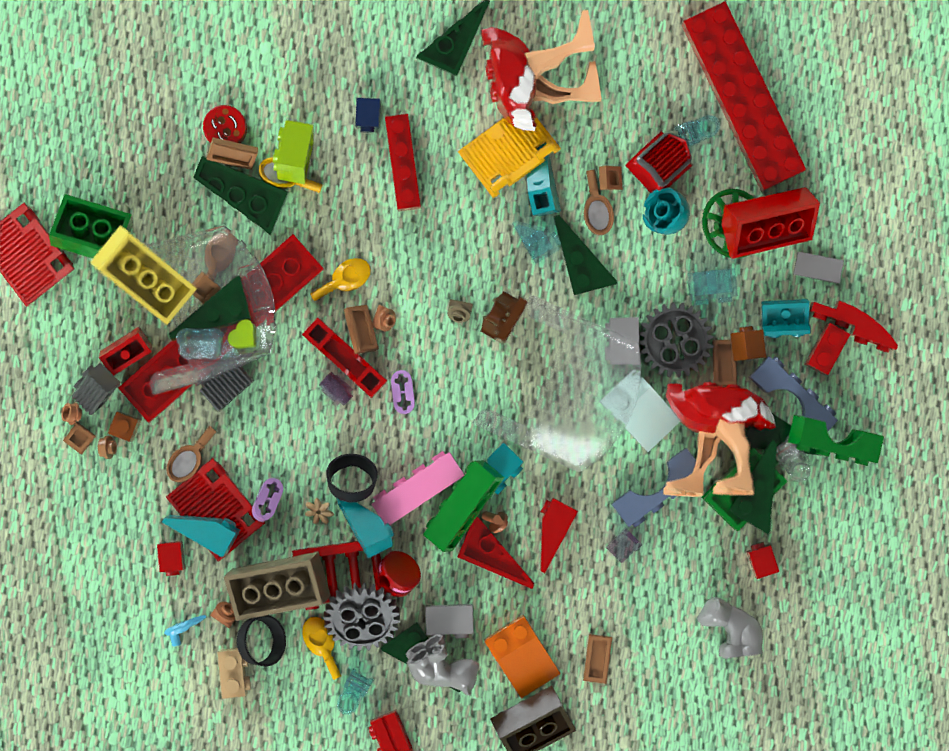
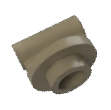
M450 299L447 315L456 323L466 322L470 319L473 304Z

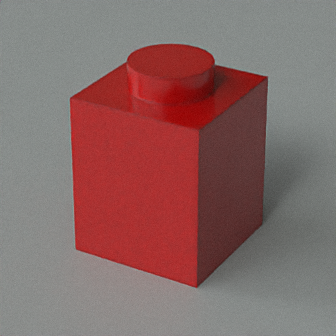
M183 541L157 544L159 572H166V576L180 575V570L185 569Z
M759 542L751 545V550L746 551L756 579L780 572L771 545Z

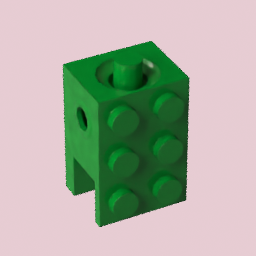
M750 448L749 451L750 473H752L762 456L755 448ZM736 462L718 481L734 477L737 474ZM776 469L773 496L788 482ZM716 482L701 498L734 530L739 531L747 522L729 512L738 495L714 494L713 488L717 486Z

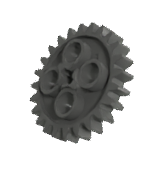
M674 302L671 303L670 309L663 304L661 313L655 308L653 310L655 317L646 316L649 324H641L646 330L645 332H639V335L644 337V340L639 341V345H644L645 349L640 351V354L647 353L648 356L644 362L652 361L650 369L658 366V374L660 375L664 370H667V377H671L672 373L675 372L677 378H680L681 371H684L689 376L690 368L695 372L698 371L697 363L705 365L702 359L703 356H711L706 352V349L713 348V345L709 344L708 340L713 339L714 336L707 335V331L711 330L712 326H704L708 319H699L701 311L693 314L692 305L687 310H684V303L680 304L679 309L676 308ZM679 319L688 321L689 328L687 331L682 332L678 330L677 322ZM668 320L672 322L675 335L682 338L679 346L684 355L683 360L679 357L676 344L670 343L673 335L668 326ZM659 326L664 327L667 331V336L663 340L655 336V329ZM687 341L695 342L697 345L695 353L689 354L686 352L684 346ZM667 348L672 349L675 353V357L671 362L664 360L662 355L663 351Z
M354 583L351 590L344 586V593L337 590L336 597L330 596V603L325 605L324 627L327 628V634L333 635V641L340 639L341 647L348 643L349 650L354 645L357 646L358 651H361L362 646H366L369 651L372 644L379 648V641L388 643L387 636L393 638L394 631H398L400 613L396 599H391L390 593L384 595L383 587L376 591L375 584L370 589L366 588V583H363L361 588H358L356 583Z

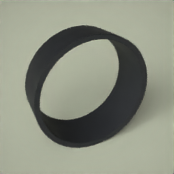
M344 454L336 457L329 463L326 470L329 490L336 498L345 502H359L368 498L374 490L378 477L375 464L367 457L359 454ZM355 466L365 471L371 477L372 484L359 492H346L335 487L331 482V478L337 471Z
M270 615L255 617L245 621L237 634V648L241 657L253 665L268 667L276 664L282 658L286 648V634L281 623ZM255 620L265 623L273 636L272 650L269 656L261 662H257L251 657L246 643L248 629Z

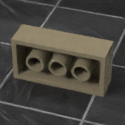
M319 552L233 568L224 576L236 621L323 605L331 596Z

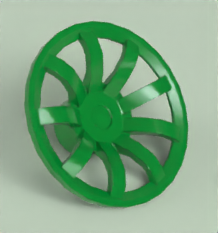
M726 189L716 193L707 202L702 216V227L708 243L719 254L729 258L731 257L729 256L726 240L721 248L712 238L719 236L725 239L722 218L726 204L721 197L732 195V203L739 202V196L747 200L754 199L752 195L740 189ZM715 202L720 207L721 216L709 213ZM708 219L715 221L714 231L711 233L708 228Z

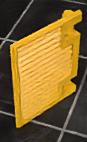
M537 117L534 120L536 123L535 131L519 129L507 123L503 118L458 151L492 198L500 194L499 190L504 186L508 185L510 187L545 161L544 157L552 151L555 154L561 149ZM546 142V145L543 146L541 149H539V150L536 149V148H538L539 146H541L543 143ZM501 175V178H499L492 184L491 181H493L495 178Z

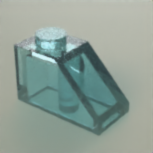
M519 221L512 223L534 264L541 262L560 250L558 245L561 242L555 232L550 233L546 228Z

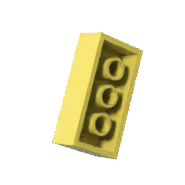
M121 226L90 262L166 325H168L197 289Z

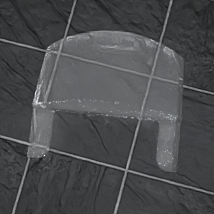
M223 225L145 245L190 283L203 272L222 289L234 277L240 275L252 319L249 321L254 323L256 327V347L237 349L229 344L228 335L232 330L236 329L237 324L180 339L188 364L155 373L150 380V388L153 395L191 384H196L197 386L270 354L276 329L275 304L270 284L257 258L252 256L246 248L247 245L242 240L239 241L231 234L230 229ZM191 295L172 318L175 328L203 305L195 296Z
M530 294L527 305L528 315L542 324L565 333L561 345L524 425L488 409L479 412L476 419H473L472 424L577 472H581L595 463L611 448L631 417L641 379L639 345L633 340Z

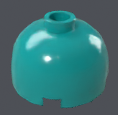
M662 188L659 191L656 189L645 200L644 207L646 209L645 215L643 214V220L651 231L671 235L682 230L688 223L690 206L686 197L677 190Z

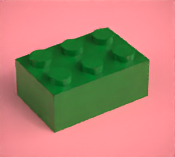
M64 194L49 233L50 244L53 247L94 258L120 226L129 233L131 232L133 226L132 214Z

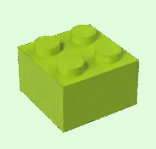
M286 120L284 127L279 129L278 149L274 151L273 170L277 171L278 180L305 185L314 144V125Z

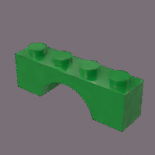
M794 415L788 443L796 444V449L810 452V448L816 449L815 454L829 457L830 453L836 454L835 459L849 461V457L855 458L854 463L868 466L869 462L878 463L884 436L852 429L844 440L836 443L828 434L826 422Z

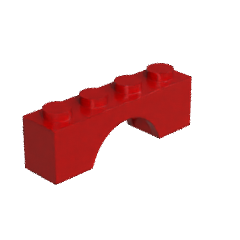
M408 114L386 116L385 122L397 210L420 209L421 203Z
M318 317L302 334L371 398L387 383V380L359 354H355L354 350Z

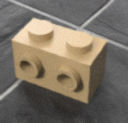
M238 648L219 650L217 655L222 699L245 697L248 694L247 690H251L250 676H246L245 672L248 662L241 657Z

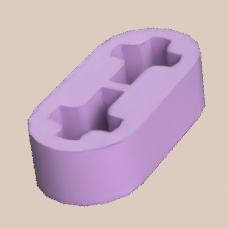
M399 370L391 377L393 403L397 412L407 414L415 407L413 383L408 372ZM399 374H403L405 378H408V382L404 384L405 391L400 390L398 383L395 384V379L399 378ZM402 393H405L407 401H411V405L407 406L405 411L402 407H398V402L402 400Z
M269 478L262 484L252 507V515L256 520L261 522L267 521L275 513L283 493L281 481L276 478ZM273 484L275 485L274 490L277 492H274L269 498L267 497L269 489L266 487ZM267 502L266 511L269 513L261 515V510L258 507L261 508Z

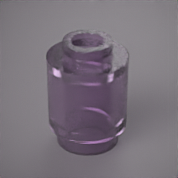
M330 372L319 384L322 388L321 391L337 406L340 403L345 406L353 397L351 394L353 388L338 374L335 375L333 372Z

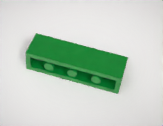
M484 460L472 461L466 467V474L462 480L454 484L450 497L440 504V511L436 517L431 518L426 524L427 529L423 536L442 552L454 550L505 478Z

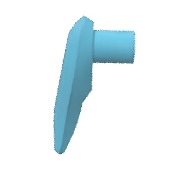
M206 615L173 625L164 634L170 636L173 647L181 645L179 634L203 621Z

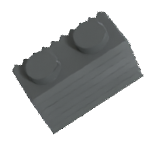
M228 359L218 368L221 371L215 377L210 375L201 383L203 388L199 391L218 412L254 382L253 378L237 360L231 362Z
M99 363L96 367L89 366L83 372V377L73 386L76 391L73 393L72 398L75 399V402H79V405H82V408H85L89 415H93L100 409L121 383L102 363Z

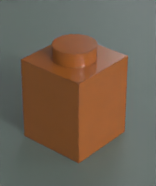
M753 326L740 327V332L730 333L734 361L766 357L763 330H754Z
M116 412L108 434L128 442H133L141 420L122 412Z

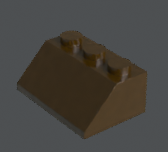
M552 686L490 718L499 739L507 751H539L576 731Z

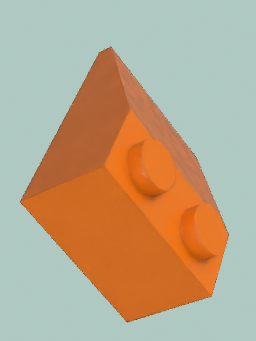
M524 614L484 639L494 658L521 698L561 674Z

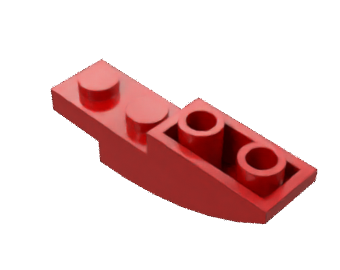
M840 300L836 301L834 308L817 302H811L809 312L814 313L813 318L826 321L827 318L835 320L834 325L848 329L849 325L852 326L850 336L855 337L854 342L867 345L868 342L876 344L877 350L889 353L890 349L897 350L898 344L885 328L856 307Z

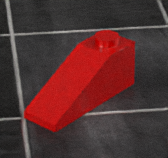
M552 498L551 502L546 500L540 511L544 514L541 526L540 571L543 573L548 569L578 513L577 510L555 498Z

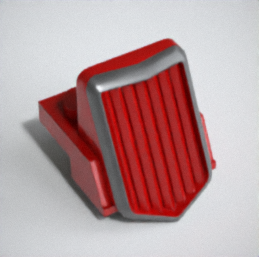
M661 131L625 166L652 193L656 189L660 191L662 188H669L693 165L687 140L672 133H663Z

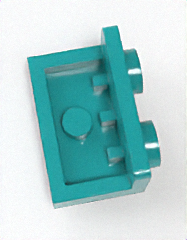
M809 300L761 301V322L764 336L779 338L782 335L801 337L805 334H811Z

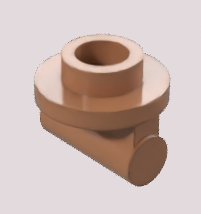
M378 305L372 322L373 328L385 332L389 331L396 322L395 312L392 309Z
M488 511L482 513V519L491 522L489 530L492 533L501 532L507 527L508 516L502 511L498 512V514Z
M228 602L218 603L210 615L228 628L235 621L232 605Z

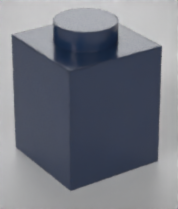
M356 99L355 126L360 128V132L374 133V129H380V99Z

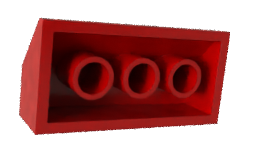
M806 187L725 205L722 228L729 256L734 259L813 240L820 202Z

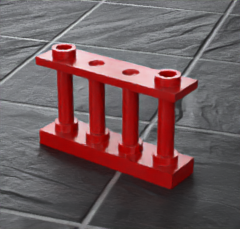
M358 541L292 550V557L319 552L320 557L322 556V561L325 560L327 582L332 597H336V591L338 590L334 559H336V554L345 553V557H348L352 589L354 583H356L358 588H361L357 556H359V551H363ZM380 553L371 557L376 591L381 588L375 578L376 565L381 561ZM330 597L325 603H330ZM319 606L308 607L305 610L318 609Z

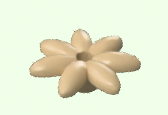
M318 498L315 499L314 504L306 502V506L310 510L305 515L308 517L314 516V524H317L320 519L324 524H328L327 517L334 516L333 512L327 510L330 503L321 504Z

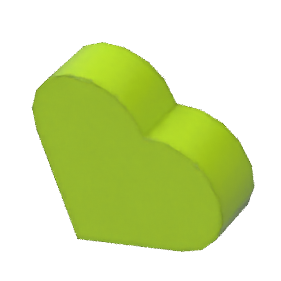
M245 319L241 320L237 324L236 329L229 333V344L237 349L256 347V327L254 323Z

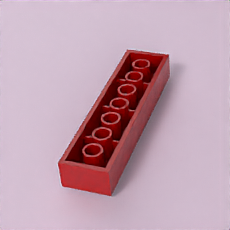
M726 1L684 20L681 26L761 192L806 171V167Z

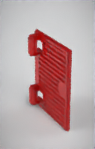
M23 202L0 221V273L27 307L74 270V266L64 251L51 246L48 232L42 226L33 210ZM22 214H24L30 222L25 227H23L17 219ZM55 259H58L63 265V268L58 272L51 264Z
M214 458L197 470L190 479L184 481L166 496L180 516L221 518L223 520L227 518L235 522L240 532L228 554L266 523L254 518L252 515L253 505L229 478L226 470ZM212 469L219 477L214 483L207 476V473ZM246 513L255 521L250 526L242 519ZM210 551L218 562L224 558Z

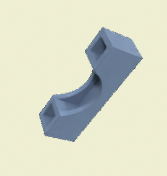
M770 356L767 357L748 377L765 393L777 389L793 393L800 401L802 416L826 422L827 431L838 421L834 417L836 412L827 404L823 407L817 401L819 396L810 388L806 391L800 385L802 381L794 373L789 375L783 369L785 365L777 357L773 359Z
M684 448L667 461L668 478L666 483L686 478L692 474L696 460L687 448ZM663 488L652 495H639L629 490L611 503V505L628 527L631 525L637 527L646 520L644 515L650 511L655 513L664 506L663 501L669 496L671 499L677 496L664 495Z

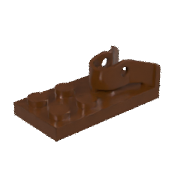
M503 291L501 295L493 299L494 305L488 315L483 316L482 329L480 330L501 344L505 343L528 303V300L522 296L516 299Z

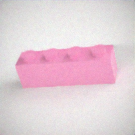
M444 451L431 458L433 460L432 464L427 467L422 464L412 471L414 476L408 480L402 477L393 483L395 487L393 490L387 493L384 489L373 497L375 502L371 505L384 524H393L465 475L450 452L447 454Z

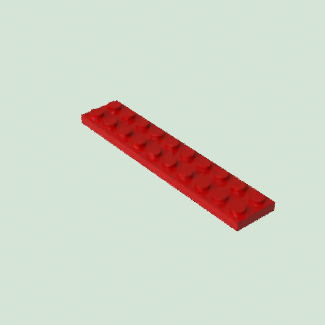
M294 234L241 279L252 319L249 321L254 323L256 329L324 270ZM237 324L169 342L119 386L118 389L146 421L150 423L234 349L228 342V335L232 330L236 329Z

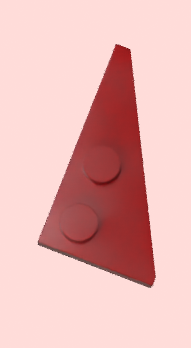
M477 516L467 532L457 557L533 589L535 583Z

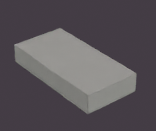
M798 251L793 275L839 284L844 260Z

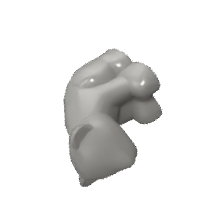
M711 597L705 602L702 611L697 617L698 622L702 626L724 627L727 632L726 642L719 646L720 657L735 658L763 653V632L759 622L754 617L718 597Z
M436 634L425 642L414 645L407 651L406 656L409 659L407 663L410 673L418 683L426 686L453 687L462 691L465 695H471V690L476 684L479 664L473 659H460L451 664L444 661L447 657V650L443 635Z

